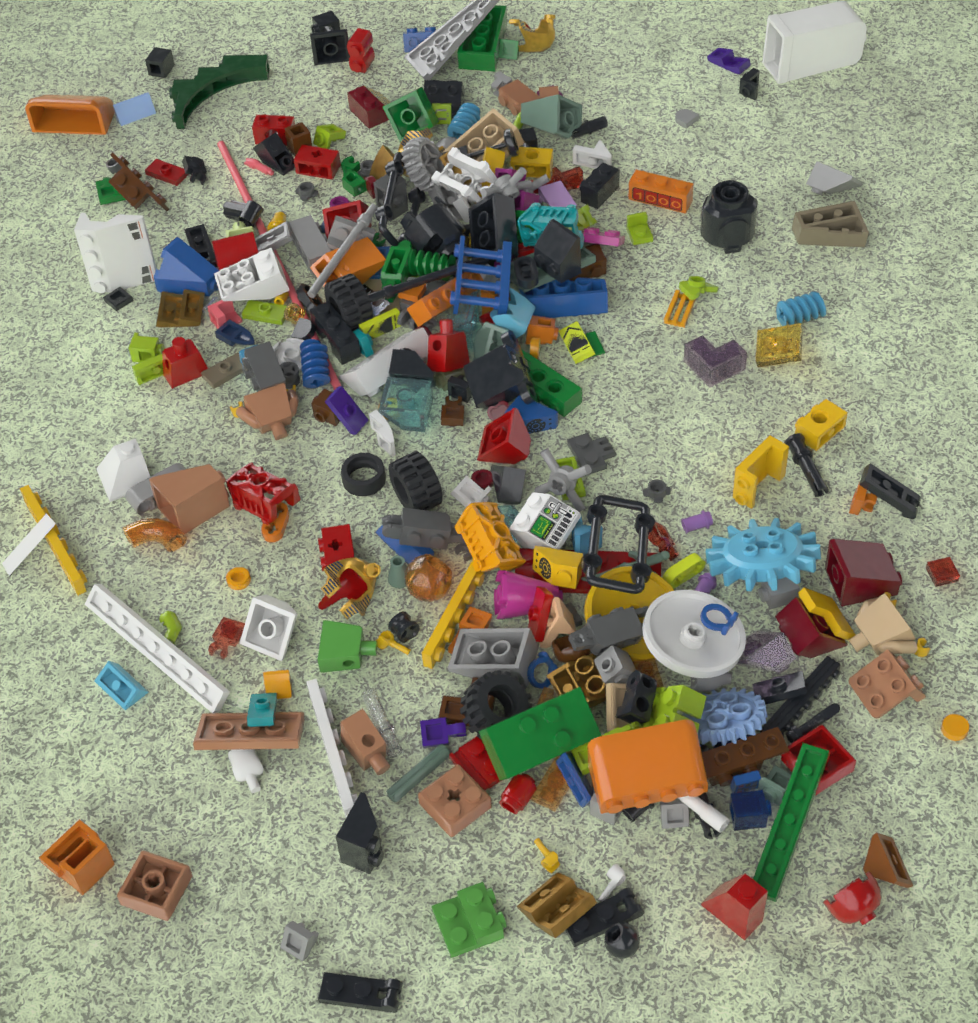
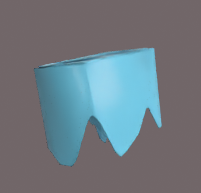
M509 288L511 301L508 302L507 314L497 315V310H493L490 312V316L495 325L513 331L516 338L526 332L536 307L517 291Z

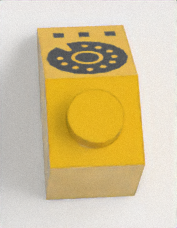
M535 545L533 570L551 585L576 589L582 574L581 563L583 553Z

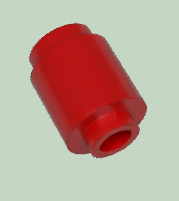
M525 773L513 776L501 794L500 805L515 815L520 810L523 811L537 790L535 780Z

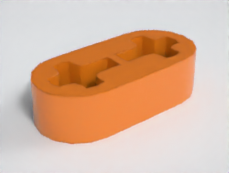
M283 502L278 505L276 504L277 513L282 511L279 513L278 518L269 525L262 524V536L267 542H277L284 535L289 519V510ZM273 526H275V527H276V530L273 531L272 534H270L269 532H271L272 529H273Z

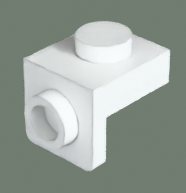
M466 475L451 492V495L464 507H467L471 503L487 502L490 499L487 494L492 488L488 486L483 490Z

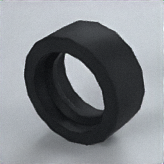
M357 453L347 458L341 466V478L345 490L355 496H369L380 491L386 481L383 461L377 455L371 453ZM360 468H371L377 472L374 477L365 481H357L350 477L352 472Z

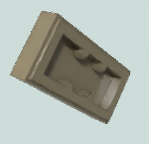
M237 352L201 372L202 378L215 389L243 373V365L240 362L239 353Z

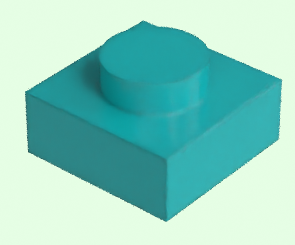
M359 329L353 331L359 339L361 354L366 358L373 355L374 352L371 347L373 341L370 335L363 333Z

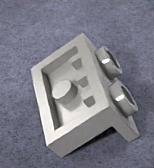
M336 215L326 246L333 250L340 248L357 223ZM364 228L355 241L366 237L372 241L376 229Z

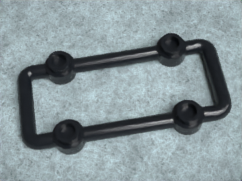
M401 152L395 153L393 160L385 166V171L389 176L383 205L375 210V217L379 221V231L391 246H398L400 242L405 240L404 233L397 240L387 229V222L393 219L391 204L397 178L403 174L404 163L401 160L403 158ZM415 187L408 192V199L412 203L410 211L415 217L418 215L420 203L426 200L424 190L420 191L419 187Z
M599 495L594 499L593 505L589 506L587 512V519L591 524L588 553L583 556L581 563L586 581L594 587L639 594L644 590L645 583L649 581L652 573L651 567L647 565L648 537L649 533L653 531L655 519L650 515L649 506L643 502L609 495ZM603 504L641 512V514L637 515L634 524L636 532L639 534L637 563L632 566L630 573L634 584L595 576L600 571L603 562L602 558L598 555L601 524L605 522L608 513Z

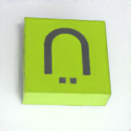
M432 103V108L439 120L438 124H450L452 121V104Z

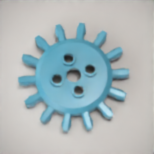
M774 518L770 526L758 527L755 519H750L749 529L743 531L730 525L727 527L729 539L713 536L712 548L706 549V561L709 564L712 577L723 574L724 585L727 587L739 579L745 580L746 591L750 592L753 590L756 582H768L771 590L775 591L778 589V580L785 577L795 584L801 583L800 570L814 573L816 571V559H821L820 544H816V533L814 531L802 535L801 523L798 522L788 529L780 528L779 518Z

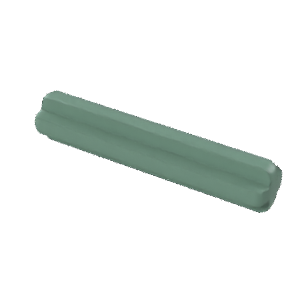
M443 744L438 745L387 789L388 798L393 802H398L449 757V749Z

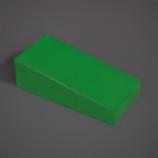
M596 332L586 333L585 336L595 353L592 357L605 354Z

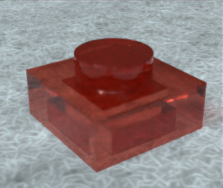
M950 557L930 561L926 564V570L935 587L959 581L960 574Z

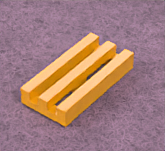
M675 290L664 317V323L685 328L696 299L689 300L683 318L679 322V316L686 300H689V298L684 293L680 294V290ZM678 298H680L681 300L675 312L673 320H670L676 303L678 301Z

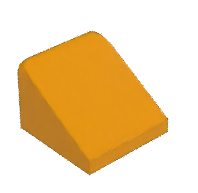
M289 670L263 672L266 693H277V699L292 697V682Z

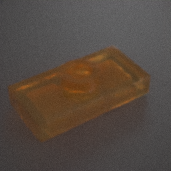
M558 756L552 762L531 798V801L554 812L570 788L556 764Z

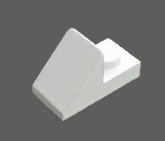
M601 140L598 141L594 149L575 145L573 148V164L594 169L602 162L612 166V155Z

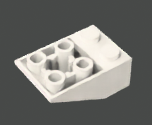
M272 248L260 251L256 255L214 273L222 301L272 299L290 290L282 266Z

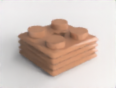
M460 765L454 766L418 793L419 804L450 837H454L492 808L491 797Z
M144 850L141 851L117 894L120 905L168 921L193 876L190 866Z

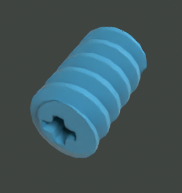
M463 103L448 126V136L458 139L480 120V108L473 103Z
M816 291L796 296L793 299L789 298L786 301H779L776 307L777 319L783 328H786L787 323L790 326H794L795 321L801 324L803 319L808 322L811 316L813 319H818V313L821 317L826 316L824 300Z

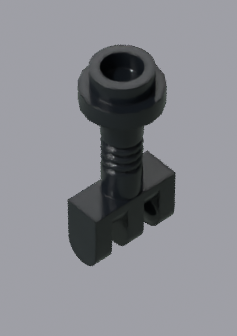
M833 703L800 727L790 726L788 732L785 733L790 743L798 740L839 713L840 706L837 703Z

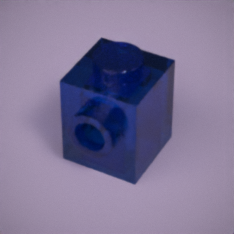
M763 790L730 794L729 810L734 831L767 827L768 817L772 816L770 800H765Z

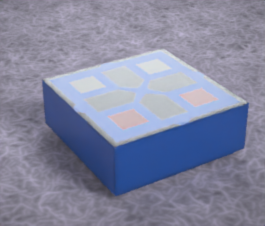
M756 770L734 776L730 785L733 795L758 789L759 780L761 779L759 771Z

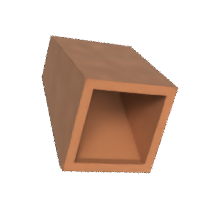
M210 464L158 475L149 479L157 508L182 535L230 507L228 501L230 495L224 485L226 479L220 470L216 471Z

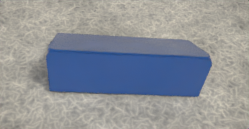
M565 752L557 759L556 764L580 807L583 808L590 804V799L595 792L586 776L582 775L573 754Z

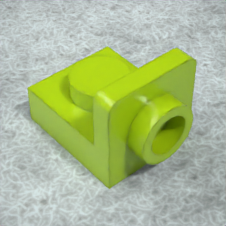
M334 124L318 125L313 144L320 148L330 149L331 141L335 142L338 139H345L346 131Z
M646 212L627 215L626 230L633 245L653 242V235L647 224L648 215Z

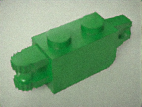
M409 240L400 242L398 246L390 247L381 270L382 288L390 284L394 286L406 282L408 277L412 276L408 269V257L412 250ZM395 294V297L390 299L385 298V300L393 303L398 294Z

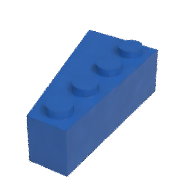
M577 278L575 281L567 280L562 283L553 280L525 293L518 287L519 294L536 307L533 313L534 316L556 318L608 313V291L605 279Z

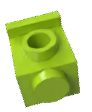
M134 332L128 348L132 362H143L162 354L165 345L159 342L158 337L139 336V333Z

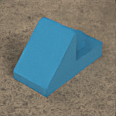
M580 517L573 528L571 537L574 552L583 553L584 556L588 553L591 525H583L582 517ZM601 526V528H600V537H599V547H598V549H600V548L602 547V533H603V527H602V526Z

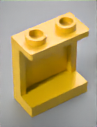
M769 435L735 468L733 498L738 504L746 505L752 509L755 506L757 485L767 475L778 481L785 477L789 452L788 445Z

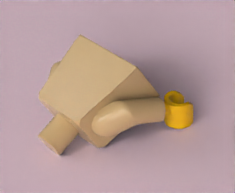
M885 592L880 597L863 602L854 620L860 633L849 639L856 652L870 645L876 655H881L887 649L893 654H915L918 657L928 655L931 649L929 647L923 648L927 640L919 638L917 643L913 641L915 640L913 632L895 608L897 600H890V593Z

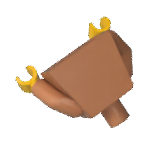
M281 383L244 396V406L242 401H239L238 407L233 408L230 406L231 412L234 417L240 418L253 429H259L262 434L272 431L275 440L288 436L285 426L292 424V417L296 415L299 403L296 385H292V389H286L285 384Z

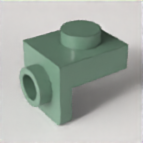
M775 765L767 777L763 776L759 780L758 794L767 802L780 806L791 774Z

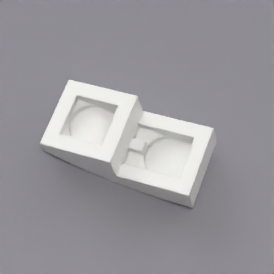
M374 410L369 414L371 428L377 433L378 445L393 457L396 455L392 430L382 414Z

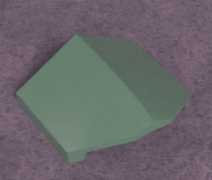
M490 322L483 323V326L476 332L473 342V360L503 345L501 334L509 330Z

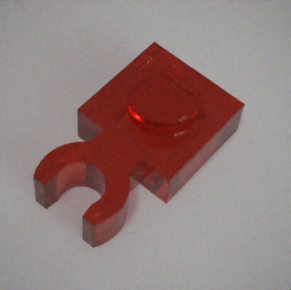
M655 521L653 531L649 533L648 539L654 546L659 547L660 553L668 551L670 554L669 560L673 561L678 556V552L673 547L674 542L667 528Z
M223 617L212 635L215 642L211 643L208 648L209 655L212 656L216 650L221 649L220 657L225 659L228 655V646L236 647L245 623Z

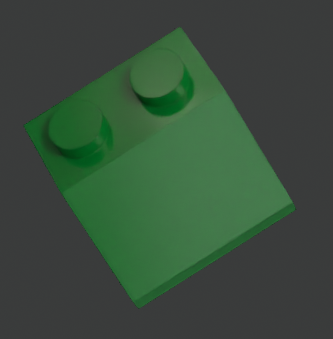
M423 87L383 106L400 142L408 131L429 129L439 123Z

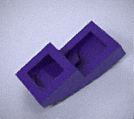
M717 48L707 56L708 61L735 74H741L751 66L749 58L735 57L732 49Z

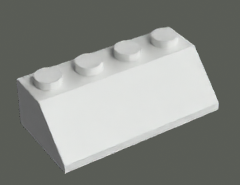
M423 327L407 332L338 377L358 395H368L371 397L381 391L379 387L383 384L386 386L392 384L389 368L393 349L408 348L415 351L424 362L428 360V335Z

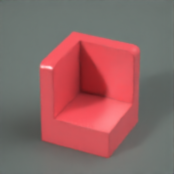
M220 300L207 306L210 321L217 329L229 319L237 324L242 323V319L234 311L233 301Z

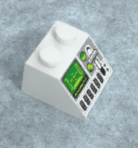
M533 492L520 513L516 516L509 530L523 548L534 549L536 545L561 549L582 515L550 494Z

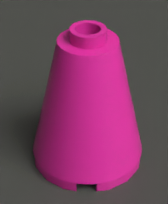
M499 570L497 572L495 582H500L497 589H494L495 615H497V620L528 615L529 608L533 605L537 586L545 587L554 597H559L563 601V592L559 590L558 586L506 570Z

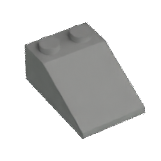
M530 628L460 629L447 669L449 672L469 678H480L485 673H492L495 670H501V674L507 671L511 673L510 677L517 676L520 678L519 683L521 685L524 683L528 687V667L536 659L539 646Z

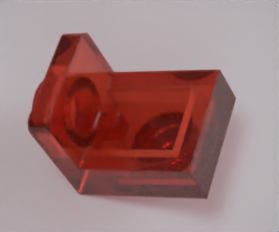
M578 166L561 173L557 167L552 168V183L561 181L567 191L577 189L583 181V170Z

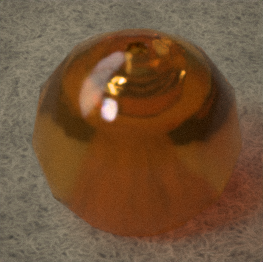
M424 554L415 557L408 564L405 571V585L415 599L433 602L442 599L449 592L452 586V571L437 557L431 554Z

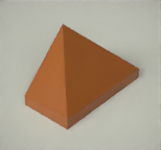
M880 833L872 835L863 867L864 872L870 871L875 878L906 888L913 887V883L893 838Z

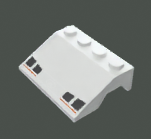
M80 213L74 231L93 292H112L119 287L128 289L154 282V274L157 268L143 215L118 214L109 221L102 222L90 221L86 213Z

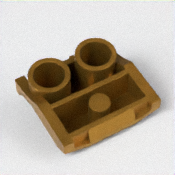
M594 654L582 656L577 661L567 662L546 675L558 696L581 687L589 708L606 701V684H604L594 662L596 659Z

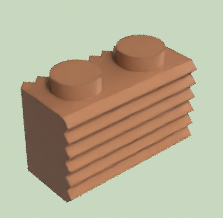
M519 79L499 88L498 100L500 104L509 108L515 116L521 112V103L540 99V96L521 83Z

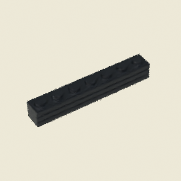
M827 655L805 679L808 694L787 699L766 724L762 726L760 733L778 727L784 737V732L794 725L793 722L795 720L799 721L802 718L803 711L805 709L808 711L811 708L812 701L820 698L822 690H827L830 687L831 680L839 677L841 664Z

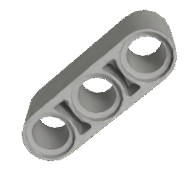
M181 463L167 467L131 487L126 492L125 499L138 515L143 516L146 511H152L157 508L149 479L158 475L185 470L186 468Z

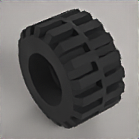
M349 273L326 283L324 287L326 302H330L352 331L359 329V324L373 318V309L369 296L355 275Z
M414 451L389 464L391 484L404 508L430 510L442 503L443 496L439 479L430 462L420 452Z
M495 670L492 673L487 672L464 691L465 696L461 698L460 702L464 705L460 708L461 714H465L463 722L470 725L468 730L471 733H478L477 737L481 739L478 731L532 708V703L528 702L531 699V695L525 691L526 685L524 683L521 685L519 683L520 678L517 676L510 677V672L505 671L502 674L501 670ZM488 695L496 697L502 703L505 711L504 717H500L492 712L488 705Z

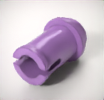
M702 510L701 514L681 519V524L687 534L704 527L709 529V526L713 525V519L709 511L705 512Z
M710 573L700 575L698 578L699 583L694 591L709 594L717 586L716 577H712Z

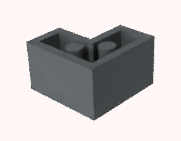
M270 341L244 349L242 371L245 379H250L254 391H261L284 383L286 386L285 376Z

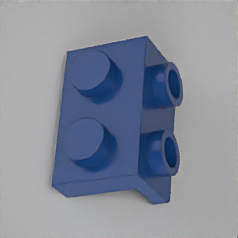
M436 26L425 27V31H418L417 28H407V32H403L404 52L409 53L436 31Z

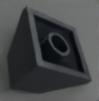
M347 29L310 33L314 66L349 61Z

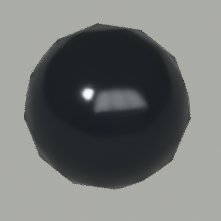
M619 922L611 925L606 931L604 943L610 955L619 959H625L633 956L639 949L640 937L633 925Z

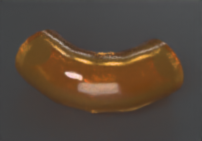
M159 518L140 519L122 527L124 535L133 548L146 542L155 541L161 543L167 551L174 552L183 547L187 541V537L181 529L172 522Z

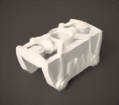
M452 147L447 154L449 163H447L441 173L435 171L431 180L436 185L443 186L446 190H451L467 198L470 202L478 203L486 197L482 196L481 198L477 193H481V190L484 188L494 187L497 177L486 161L479 162L462 154L458 148ZM452 167L460 168L462 174H454ZM466 180H472L469 186L463 184ZM486 181L489 182V183H491L489 187H488V186H483V187H481V184H480V183L486 182Z

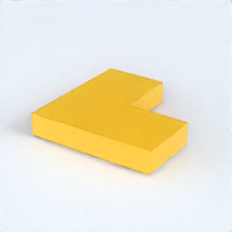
M805 587L798 592L807 610L822 616L836 637L849 640L856 635L832 597Z

